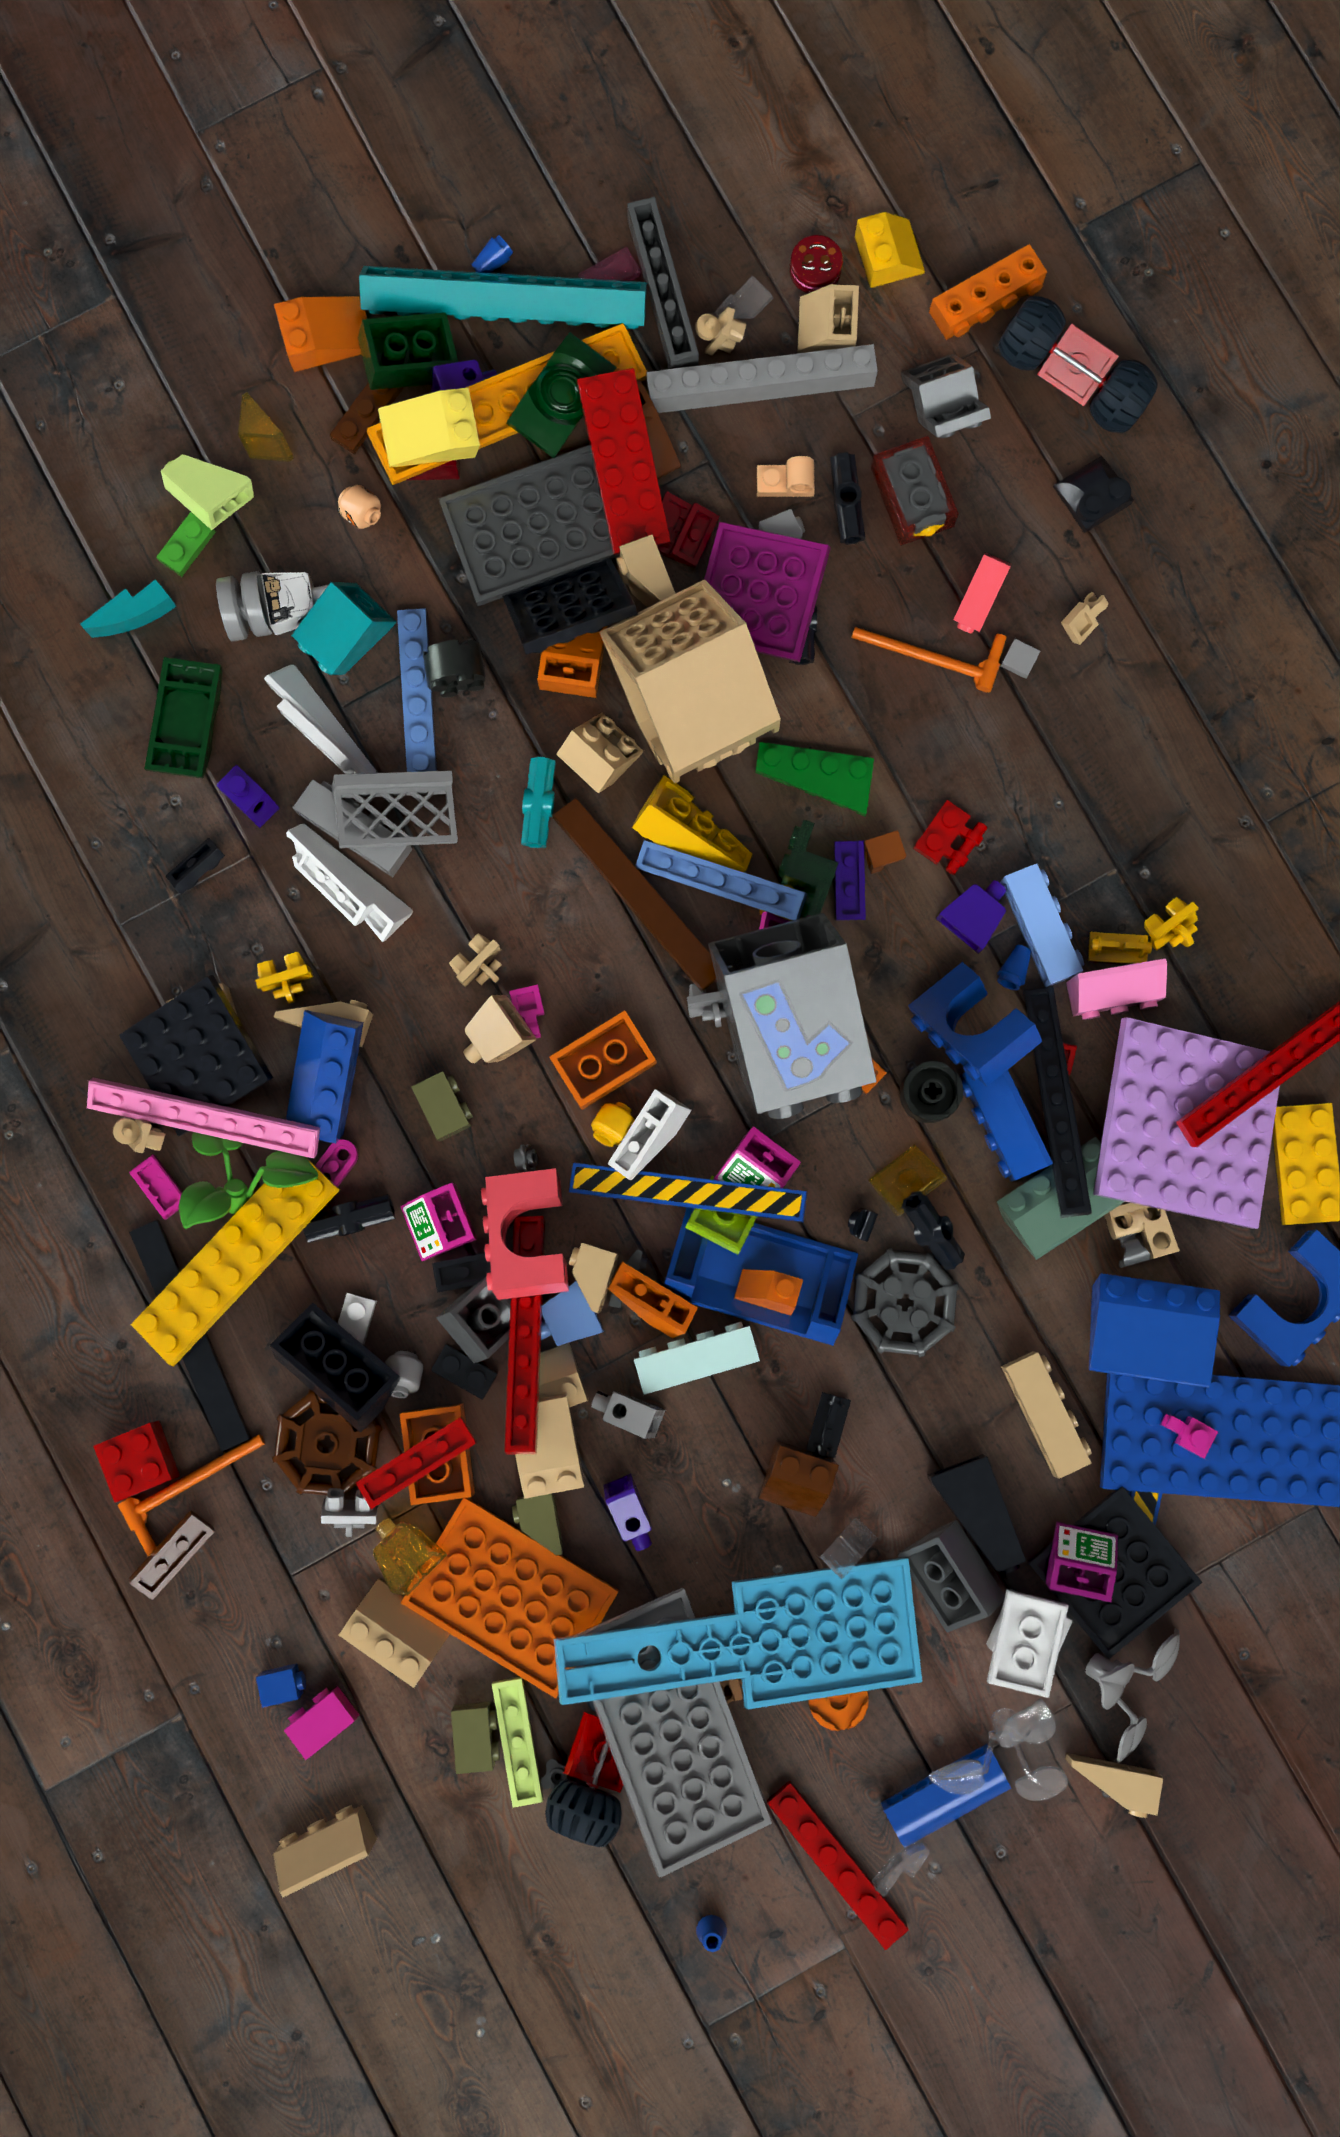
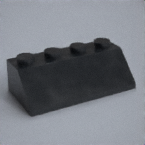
M314 1303L270 1344L276 1360L360 1433L383 1410L401 1379L397 1373Z

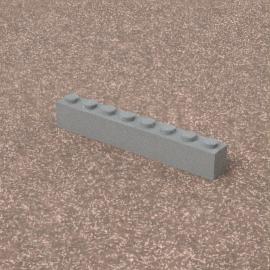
M874 344L651 371L646 372L648 395L657 412L663 413L874 387L878 370Z

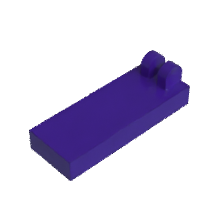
M864 840L834 841L835 921L866 920Z

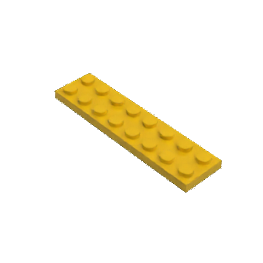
M308 1158L307 1160L318 1173V1179L287 1188H275L264 1183L132 1322L131 1326L168 1365L175 1366L340 1191Z

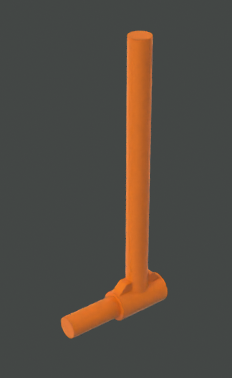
M858 627L854 628L851 638L974 677L973 681L978 690L991 692L1007 637L1003 634H996L988 659L979 663L978 666Z
M261 1434L256 1435L143 1501L132 1496L118 1504L130 1530H134L147 1556L157 1548L145 1526L148 1517L147 1512L265 1445Z

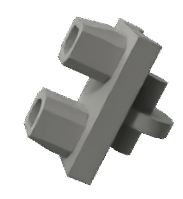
M716 982L718 991L706 993V989L701 992L695 984H691L689 996L687 997L689 1017L702 1016L703 1021L714 1019L715 1027H722L721 1018H725L726 1015L718 982Z
M341 1488L328 1489L326 1500H323L321 1524H334V1528H346V1537H352L353 1528H365V1524H376L378 1505L370 1509L360 1490L356 1491V1500H344V1490Z

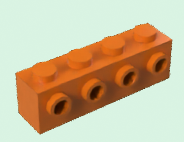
M1028 244L933 298L929 314L946 340L953 336L960 337L968 332L972 325L978 322L985 323L1000 309L1004 308L1007 310L1013 307L1023 296L1027 294L1032 296L1040 291L1043 287L1047 270L1031 245Z

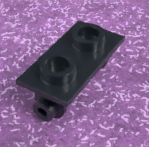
M822 1392L806 1448L807 1451L824 1457H836L851 1400Z

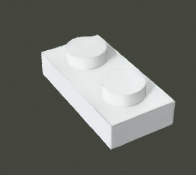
M347 1293L338 1324L364 1345L377 1301Z

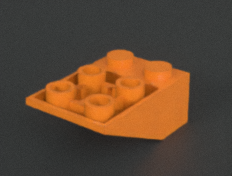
M600 631L577 636L568 643H558L547 647L541 653L537 678L539 690L596 698L605 647L599 633Z

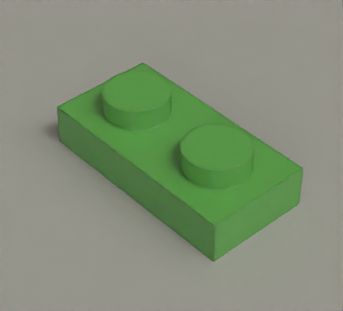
M190 512L156 558L182 577L216 531L214 529L211 530Z

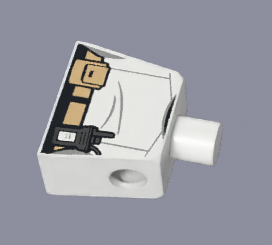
M305 572L262 573L261 577L269 624L274 634L280 635L296 629L328 585L314 587L309 574Z

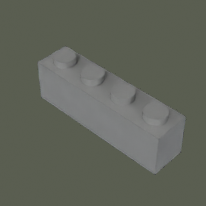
M312 779L293 806V809L299 816L339 842L332 786L325 781L319 784ZM341 798L342 807L350 814H353L360 807L351 798H346L345 800ZM360 812L356 817L368 828L377 819L372 813L367 816L363 812ZM343 815L345 823L348 819ZM381 821L372 832L380 838H388L393 832L383 826L384 823ZM351 822L345 829V839H359L364 832ZM410 845L349 848L391 877H394L412 851Z

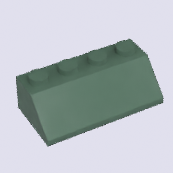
M1096 1137L1081 1146L1092 1210L1090 1215L1060 1217L1052 1165L997 1201L1004 1222L1036 1260L1125 1202L1093 1195L1101 1150V1142Z

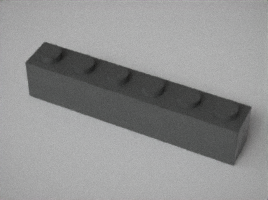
M655 197L627 203L628 224L644 282H647V292L668 368L698 366L699 354Z

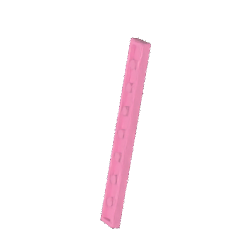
M98 1078L89 1080L88 1109L138 1120L141 1119L151 1123L309 1158L317 1156L320 1127Z

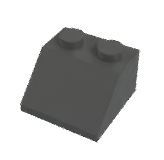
M485 1277L452 1302L436 1318L473 1363L488 1359L509 1339L511 1298L497 1300L494 1293L488 1290Z

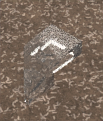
M751 276L734 296L730 294L714 312L719 317L726 307L735 309L733 318L753 319L770 303L773 296L756 278Z

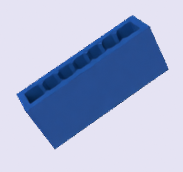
M985 1744L881 1802V1805L901 1844L906 1848L1010 1790L1011 1787L992 1750Z

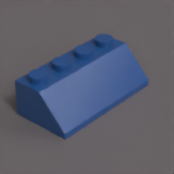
M305 1010L286 1120L320 1127L319 1140L336 1144L344 1135L364 1022Z
M1008 1070L987 1087L979 1079L973 1081L966 1072L960 1075L963 1084V1095L965 1098L970 1097L974 1108L971 1109L972 1114L979 1125L983 1124L987 1132L984 1135L985 1141L991 1151H996L1000 1159L997 1165L1004 1178L1008 1177L1010 1182L1016 1181L1053 1164Z

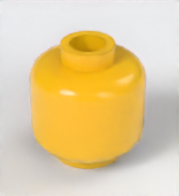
M621 1102L604 1104L591 1123L594 1138L608 1147L620 1145L635 1121L630 1114L632 1110Z

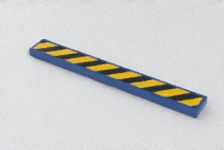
M573 1163L569 1192L575 1194L804 1222L808 1193L799 1190L640 1171L632 1180H629L612 1167Z

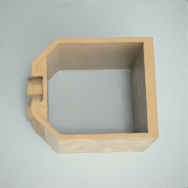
M705 579L638 612V615L622 620L599 632L637 724L660 765L664 764L674 784L680 781L681 775L693 769L699 772L705 768L715 766L719 761L731 755L741 753L745 748L756 743V738L771 730L774 734L779 731L781 718L747 624Z

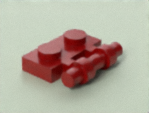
M947 800L913 849L936 865L943 856L946 857L950 862L945 870L955 875L960 867L963 868L969 860L967 857L975 846L978 847L982 842V835L987 830V826L977 822L973 829H969L965 824L971 816ZM959 835L965 841L957 851L950 846Z

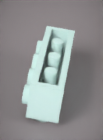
M741 1321L724 1326L726 1330L724 1333L714 1335L713 1330L697 1334V1340L685 1343L683 1338L667 1343L668 1349L657 1352L656 1347L638 1351L639 1357L634 1358V1363L643 1394L645 1395L760 1361L750 1326L743 1327Z

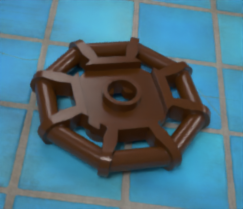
M310 1389L306 1396L285 1413L278 1415L277 1420L279 1422L275 1454L272 1460L273 1463L276 1462L295 1486L297 1489L296 1493L300 1495L306 1493L327 1496L328 1489L341 1488L344 1490L345 1498V1494L356 1486L357 1481L378 1469L376 1467L379 1434L382 1431L381 1424L378 1425L373 1420L361 1433L356 1431L354 1426L340 1414L322 1412L321 1403H327ZM312 1408L314 1415L307 1422L301 1425L295 1421L307 1409ZM291 1429L297 1432L295 1450L287 1451ZM326 1435L330 1436L331 1441L335 1443L334 1447L329 1449V1452H324V1447L319 1445V1440H324ZM367 1436L365 1457L363 1459L356 1456L358 1438ZM296 1456L303 1462L304 1467L307 1469L304 1476L299 1473L289 1459ZM351 1462L359 1467L342 1481L339 1474L340 1471ZM314 1474L330 1475L332 1484L311 1481Z

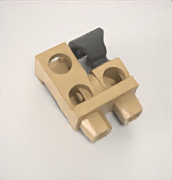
M1124 1202L1104 1215L1112 1239L1120 1240L1121 1248H1125L1123 1259L1118 1262L1120 1268L1180 1251L1165 1210L1134 1203L1126 1204ZM1139 1232H1141L1145 1248L1140 1244L1139 1240L1135 1237V1235Z

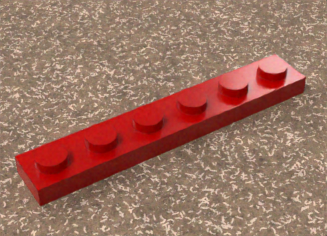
M791 1781L787 1782L767 1800L770 1808L885 1951L909 1931L905 1922Z

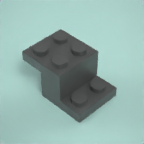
M951 354L901 372L903 383L912 389L918 423L936 437L947 438L953 436L957 430L976 428L982 425V421L991 419L989 407L979 400L973 366L957 355Z

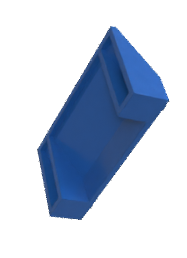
M686 1208L663 1287L691 1304L828 1345H834L841 1330L858 1253L754 1223L737 1255L685 1228L694 1211V1208ZM742 1269L777 1271L803 1279L796 1308L792 1315L734 1299Z

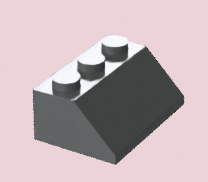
M957 1520L933 1530L898 1554L899 1558L909 1559L910 1575L946 1633L989 1617L1005 1599L1004 1593Z

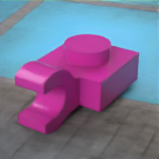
M538 984L509 991L511 1002L523 1020L525 1019V1023L536 1039L541 1038L537 1016L545 1015Z
M1165 1414L1160 1425L1178 1434L1174 1443L1204 1459L1218 1434V1431L1190 1416L1187 1417L1184 1423L1172 1415Z

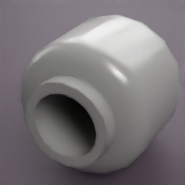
M397 1351L394 1355L388 1357L385 1364L401 1378L391 1396L406 1398L408 1394L417 1392L420 1388L423 1374V1364L418 1359V1356L408 1351Z

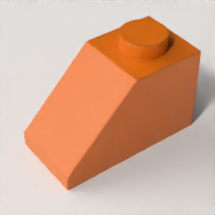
M742 1269L734 1299L791 1316L796 1308L803 1279L777 1271Z

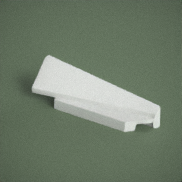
M288 665L268 674L264 678L269 687L283 699L277 705L281 714L345 774L376 773L375 768L295 665Z
M300 824L287 831V837L294 842L296 854L292 856L294 867L354 926L365 920L378 938L384 942L412 915L413 910L308 826Z

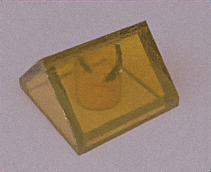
M247 392L243 394L238 436L249 457L253 459L290 462L294 457L283 433Z
M914 1144L871 1177L869 1182L897 1217L905 1212L902 1208L903 1200L909 1197L912 1192L922 1191L926 1196L948 1178Z

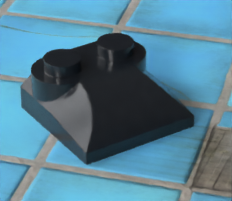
M1102 456L1053 486L1084 533L1130 506L1134 501L1131 496L1129 483L1125 479L1119 478Z

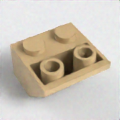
M830 284L800 297L797 353L856 346L859 286Z
M600 713L573 729L556 755L597 793H600L611 786L641 756L643 750L636 744L633 738L627 736L618 728L611 718Z

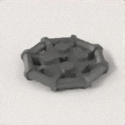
M889 1248L886 1249V1253L864 1271L856 1274L854 1311L851 1318L877 1347L876 1351L882 1354L884 1351L923 1357L926 1351L949 1332H954L956 1328L954 1320L957 1290L960 1289L958 1284L952 1281L934 1259L932 1253L896 1251ZM898 1263L919 1265L916 1274L899 1272ZM889 1266L892 1274L880 1284L872 1280ZM927 1270L930 1271L942 1287L936 1290L932 1289L931 1285L923 1278ZM868 1288L876 1290L873 1309H866ZM903 1294H908V1298L913 1300V1306H909L907 1311H902V1306L897 1305V1299H902ZM945 1295L943 1318L934 1315L937 1296ZM877 1315L887 1328L883 1335L868 1318ZM930 1321L939 1325L921 1340L918 1334L921 1328L925 1327ZM893 1332L910 1333L912 1342L891 1340Z

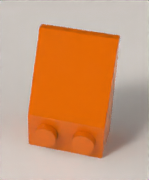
M360 296L299 297L274 304L286 352L294 372L362 355L358 335L362 319H367L365 310H361Z

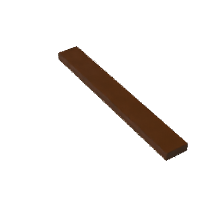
M575 798L553 814V819L700 991L702 992L714 983L717 978L711 954L582 804Z

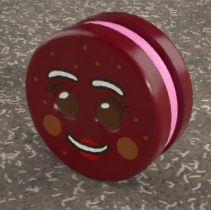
M811 235L800 240L792 251L790 261V276L795 286L808 294L830 284L837 285L843 266V255L840 247L835 241L823 235Z

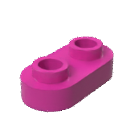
M340 1139L336 1144L332 1143L315 1166L323 1174L328 1173L331 1176V1181L338 1187L356 1164L358 1149L352 1142ZM346 1149L349 1156L346 1160H341L339 1153L341 1150Z

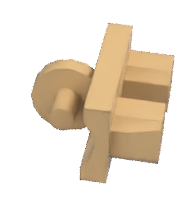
M726 307L718 318L712 314H704L698 318L695 324L697 334L704 340H711L705 349L706 354L713 356L718 349L731 353L736 342L740 343L743 339L746 323L733 318L735 309Z
M478 933L468 944L478 955L469 962L459 953L449 962L457 974L456 978L464 987L481 971L483 972L475 979L481 986L489 978L494 983L499 980L495 971L501 966V963L495 959L489 966L487 965L502 949L494 939L490 941Z
M123 1118L118 1120L113 1127V1135L118 1142L128 1144L133 1151L142 1154L145 1147L160 1151L165 1137V1133L161 1132V1129L151 1127L152 1125L149 1122L141 1119H135L134 1121L130 1118Z

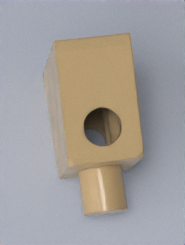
M491 995L465 1027V1033L472 1043L464 1049L463 1053L471 1063H476L481 1058L487 1063L500 1062L533 1043L536 1037L507 995Z

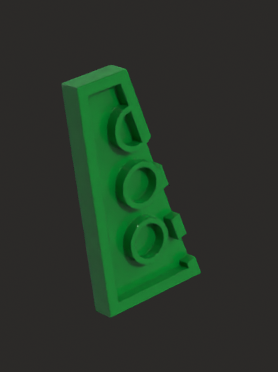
M760 742L755 773L789 787H796L805 791L804 793L814 797H821L831 801L834 805L842 808L846 807L866 817L874 758Z

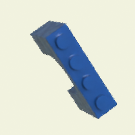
M961 962L908 1005L914 1016L911 1018V1022L921 1033L924 1030L929 1033V1039L937 1048L943 1046L946 1049L947 1056L953 1063L957 1065L960 1062L966 1074L973 1081L979 1079L987 1087L1043 1041L1036 1025L1017 1008L991 1029L981 1034L967 1036L954 1032L961 1016L988 995L980 976Z
M1308 1230L1288 1251L1313 1275L1318 1284L1319 1302L1311 1316L1298 1323L1288 1322L1275 1313L1257 1294H1248L1228 1315L1280 1366L1290 1367L1300 1363L1306 1356L1304 1351L1311 1343H1318L1325 1336L1326 1331L1324 1329L1331 1322L1335 1323L1340 1320V1251L1318 1230Z

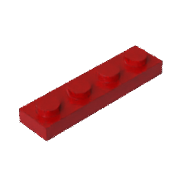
M461 1416L357 1481L356 1485L370 1509H373L478 1442Z

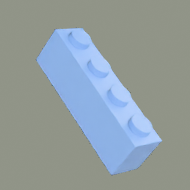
M1036 863L1004 876L1000 883L1007 890L1005 895L1025 942L1032 951L1031 956L1044 986H1053L1083 972L1082 966H1084L1082 955L1079 950H1074L1070 941L1072 939V932L1068 924L1063 923L1059 915L1061 907L1057 898L1051 896L1047 887L1049 886V879L1044 869L1040 870Z

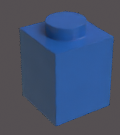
M297 1663L262 1671L256 1676L262 1708L298 1700L303 1694V1689H306L304 1672L299 1671Z

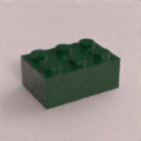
M446 312L362 319L358 341L370 390L432 385L433 366L458 362Z

